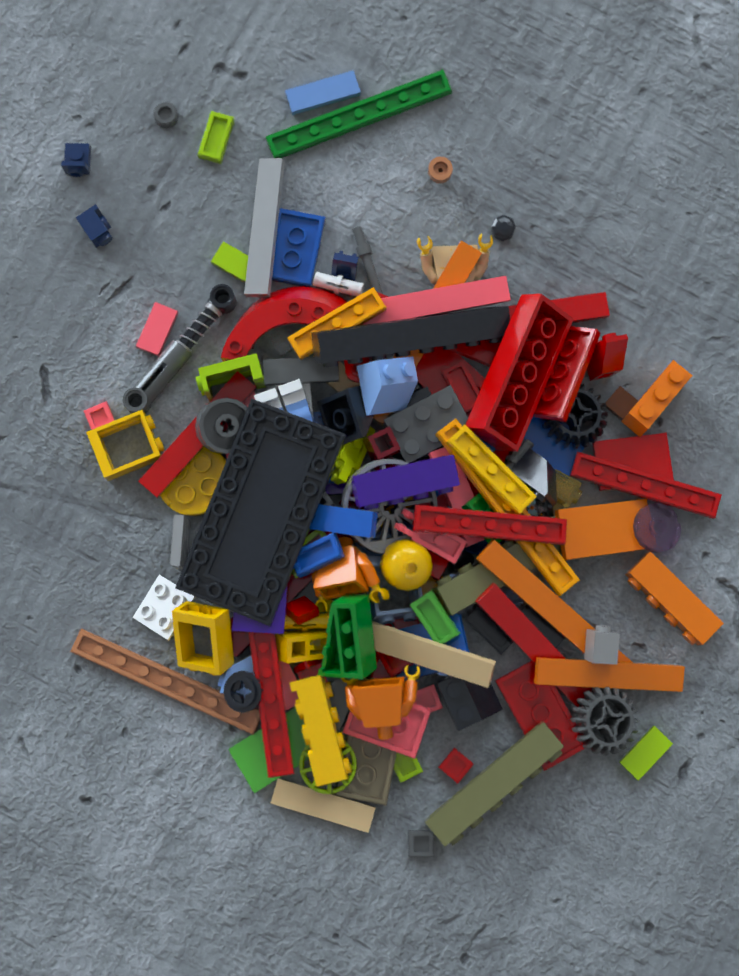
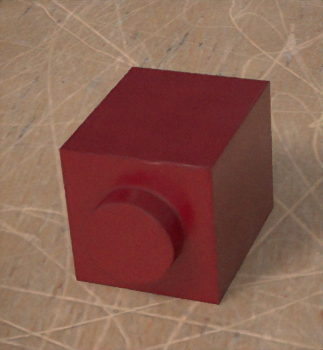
M390 426L362 440L372 461L384 458L401 449Z

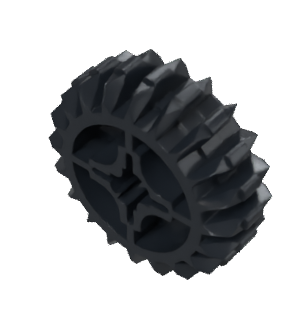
M580 385L567 421L563 422L568 425L569 430L560 423L562 421L541 418L546 421L543 424V429L551 428L547 434L548 437H552L554 434L557 436L555 444L563 440L564 448H567L571 442L574 449H578L580 444L585 448L589 445V442L595 443L597 436H602L604 433L602 428L607 426V421L604 419L607 418L608 412L602 411L606 407V403L598 402L601 395L594 397L592 395L593 388L585 391V385ZM592 421L589 430L580 432L582 423Z

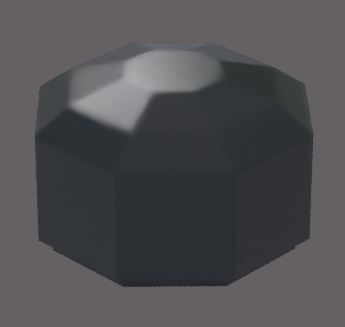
M503 215L495 218L491 231L494 238L505 241L512 238L516 226L512 218Z

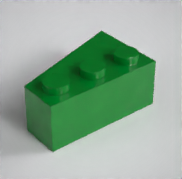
M345 594L331 603L326 630L328 636L326 646L322 650V655L324 656L318 675L323 677L364 679L377 669L369 595Z

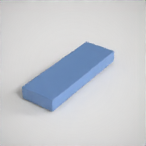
M354 70L285 90L292 115L361 95Z

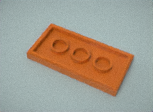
M647 499L554 511L555 518L567 519L566 545H560L564 560L656 548Z

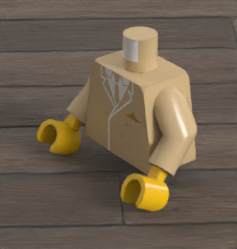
M482 234L479 235L478 244L481 247L479 249L478 245H470L482 252L465 283L481 280L488 268L490 255L488 248L493 244L492 235H490V242L487 244L481 242ZM427 236L428 244L421 246L420 238H418L416 243L419 249L422 250L420 252L422 271L429 281L435 285L457 246H433L429 236Z

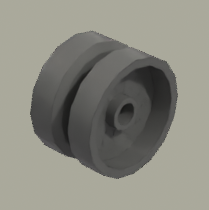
M230 398L217 399L205 405L198 413L195 422L196 436L202 446L211 452L219 454L230 453L247 411V406L238 400ZM221 422L227 423L228 428L226 431H222Z

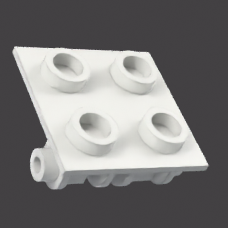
M159 575L133 618L167 640H170L172 636L174 637L172 610L186 601L194 602L196 597L175 589L176 585Z

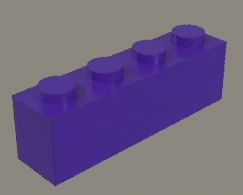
M446 455L350 476L356 506H363L364 510L379 508L378 503L388 501L389 505L403 503L404 497L413 496L414 500L429 497L428 492L438 490L439 494L453 492V487L460 485L454 455Z

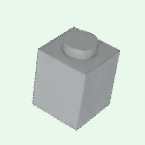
M596 625L595 630L587 629L584 660L591 663L617 664L620 634L611 631L610 626Z

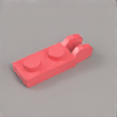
M403 509L401 512L404 517L413 520L414 513L407 509ZM397 522L393 527L409 536L411 540L454 564L467 543L466 540L457 535L413 532L405 525Z

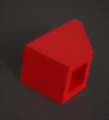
M609 333L602 336V340L597 342L587 368L590 381L612 377L623 370L628 343L627 334L617 336L616 333Z

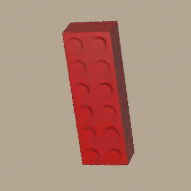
M543 294L521 295L466 422V426L476 436L497 450L518 452L573 322V318Z

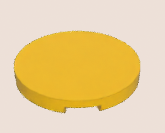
M204 447L160 495L162 500L172 510L182 515H205L226 463L225 458L222 454L211 452Z

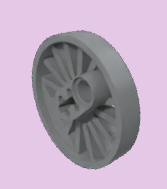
M380 459L362 466L353 475L370 472V469L379 466L380 470L386 469L385 464L400 466L409 463L397 459ZM349 479L343 490L341 507L348 508V501L355 502V497L350 496L352 490L351 479ZM435 491L428 492L429 497L394 504V508L390 510L391 513L384 510V506L388 504V501L378 503L379 508L366 510L378 512L376 531L383 523L379 540L370 541L372 538L368 537L362 540L359 536H350L363 548L374 553L384 554L386 547L394 541L410 539L405 534L398 536L397 529L393 528L396 522L404 525L401 519L413 526V520L407 519L401 512L403 509H407L414 513V510L405 508V506L430 502V506L437 507ZM390 524L392 537L386 538Z

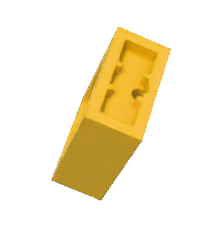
M143 410L86 432L106 480H113L155 463L162 455L161 452L165 451L160 437L155 438L152 429L156 428L152 416H146ZM142 423L153 454L114 469L103 438Z
M186 601L172 610L178 667L218 676L234 665L228 609ZM192 624L210 627L213 657L195 653Z

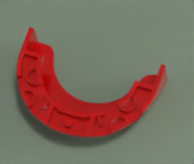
M294 286L276 290L270 293V297L260 298L241 316L227 338L221 354V360L224 362L247 356L249 351L254 349L256 341L271 329L286 324L309 325L347 303V301L330 291L316 287ZM371 356L363 357V362L348 364L347 360H344L347 378L355 383H360L357 366L375 360H372Z

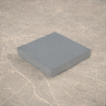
M175 515L173 519L170 565L178 570H183L188 557L190 520L184 515Z

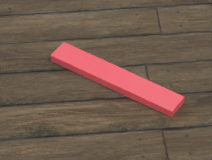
M501 276L381 298L387 310L363 325L431 316L509 302L511 299L507 277Z

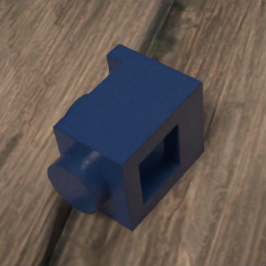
M96 204L75 217L96 248L105 246L112 241L113 237L108 231L112 227Z

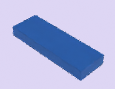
M319 504L310 529L375 538L378 512Z

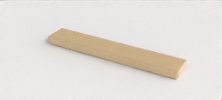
M372 621L375 651L487 688L490 686L496 661Z

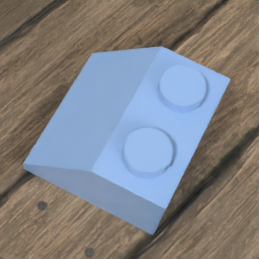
M413 356L376 360L357 366L366 416L398 412L407 408L418 382Z

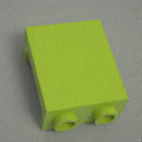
M257 353L198 368L200 376H196L199 391H201L202 396L206 395L209 401L213 399L212 386L227 383L237 371L246 378L252 376L257 390L266 387Z

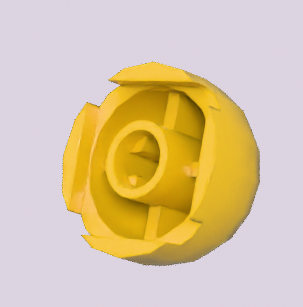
M401 539L394 541L386 547L380 561V568L387 583L396 589L410 591L418 589L427 582L431 576L433 565L431 556L424 546L410 539Z

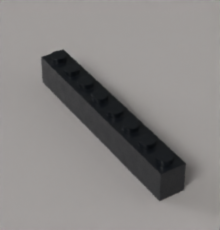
M495 306L311 332L315 363H323L325 368L339 366L338 361L347 360L348 364L363 362V357L371 356L372 360L387 359L386 354L395 353L396 357L411 355V350L419 349V353L434 352V347L442 346L443 350L456 349L459 343H465L466 347L481 345L480 340L487 339L489 343H498L502 341L510 322L509 306Z

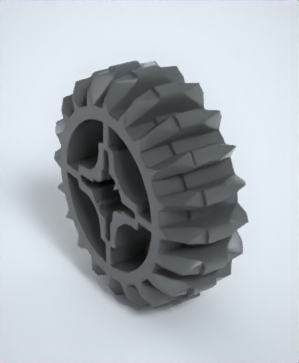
M592 687L591 692H583L585 699H576L580 707L572 708L577 713V716L570 719L572 722L577 723V726L571 730L576 733L580 732L576 740L579 742L584 741L582 747L585 749L591 748L592 753L595 754L599 752L601 755H609V752L617 754L619 749H626V742L631 743L634 741L630 734L638 732L636 728H633L634 723L640 722L637 718L633 717L638 710L630 708L634 701L626 699L627 694L619 692L617 688ZM605 699L611 701L616 706L618 712H612ZM604 716L610 717L607 718V722H604L605 724H598L603 722V718L606 719ZM591 729H598L605 741L599 740Z

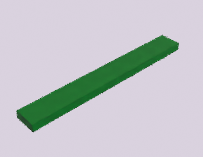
M440 70L266 136V141L273 158H284L452 94V89L444 70Z

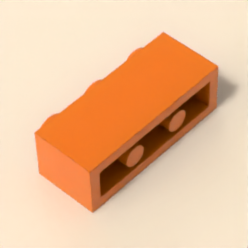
M673 360L621 422L641 437L693 375Z

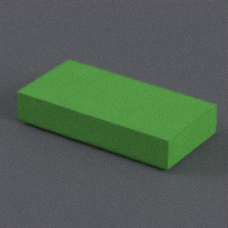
M433 590L410 604L433 641L445 644L460 634V631Z

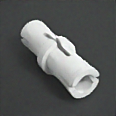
M317 271L313 286L332 290L334 294L344 293L357 297L362 294L364 283L344 279L342 275L336 277Z

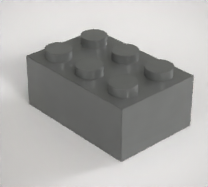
M450 385L384 419L387 427L390 426L401 448L399 451L404 461L414 463L428 457L430 452L444 447L435 435L439 430L454 419H457L462 426L466 425L468 417Z

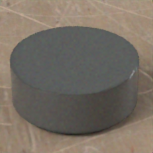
M163 102L155 107L154 118L160 127L171 128L177 123L179 116L173 104Z

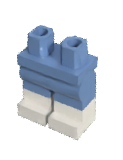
M300 379L278 386L287 412L314 422ZM276 388L254 395L255 400L285 411Z

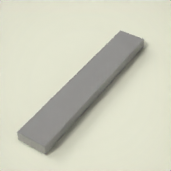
M283 158L259 159L244 291L246 297H270L285 163Z

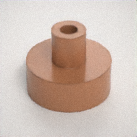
M436 157L430 162L428 174L432 181L445 183L452 176L453 166L447 158Z

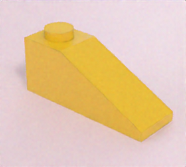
M327 629L284 631V634H275L278 659L285 663L323 659L322 650L326 646Z

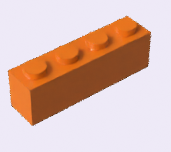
M651 551L646 553L625 574L629 578L627 582L636 591L641 590L647 596L646 601L653 608L657 609L659 607L666 614L664 619L673 627L677 625L684 632L682 634L683 638L691 645H703L724 624Z

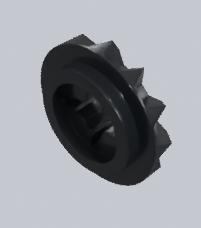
M238 671L233 673L227 679L224 686V697L228 706L240 713L254 710L262 701L261 693L264 690L260 685L261 680L257 679L251 672ZM243 687L251 690V693L245 695V699L243 694L236 693V691Z

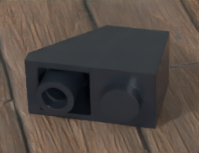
M529 448L511 471L533 491L539 502L543 504L547 501L552 506H555L557 503L556 471L546 459Z

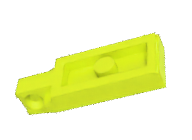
M371 426L366 437L375 433V429ZM366 437L342 446L335 464L336 468L333 470L330 479L337 485L346 483L348 477L352 476L360 468L367 452L362 441Z

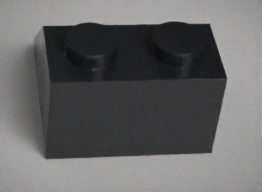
M361 386L347 388L317 401L324 426L347 435L343 445L366 437L374 415L366 416Z
M453 676L436 683L458 731L503 710L491 683L487 688Z

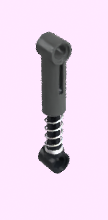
M218 284L212 288L210 298L205 305V310L199 312V317L196 320H192L193 324L190 328H186L184 335H180V340H172L134 387L124 393L122 401L131 414L143 410L146 414L150 410L152 402L192 356L190 353L192 352L191 348L198 344L197 341L201 336L204 337L207 329H211L210 325L214 321L217 322L216 318H220V316H224V314L234 310L236 298L230 286ZM219 296H229V300L226 303L217 302ZM135 397H142L143 399L139 407L131 406V402Z

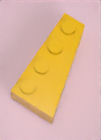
M321 675L290 682L291 691H297L298 699H296L295 706L297 714L304 721L302 733L306 745L310 747L308 756L316 787L349 779L348 773H352L348 757L344 758L342 748L346 747L343 733H338L336 722H340L337 708L332 707L330 697H334L331 682H326L325 678Z

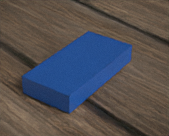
M333 532L302 547L294 567L297 577L302 578L345 557L337 534Z

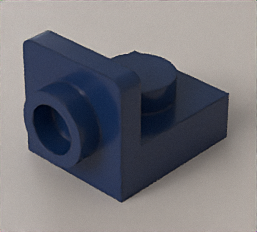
M65 143L64 161H61V167L66 174L72 177L90 174V144Z

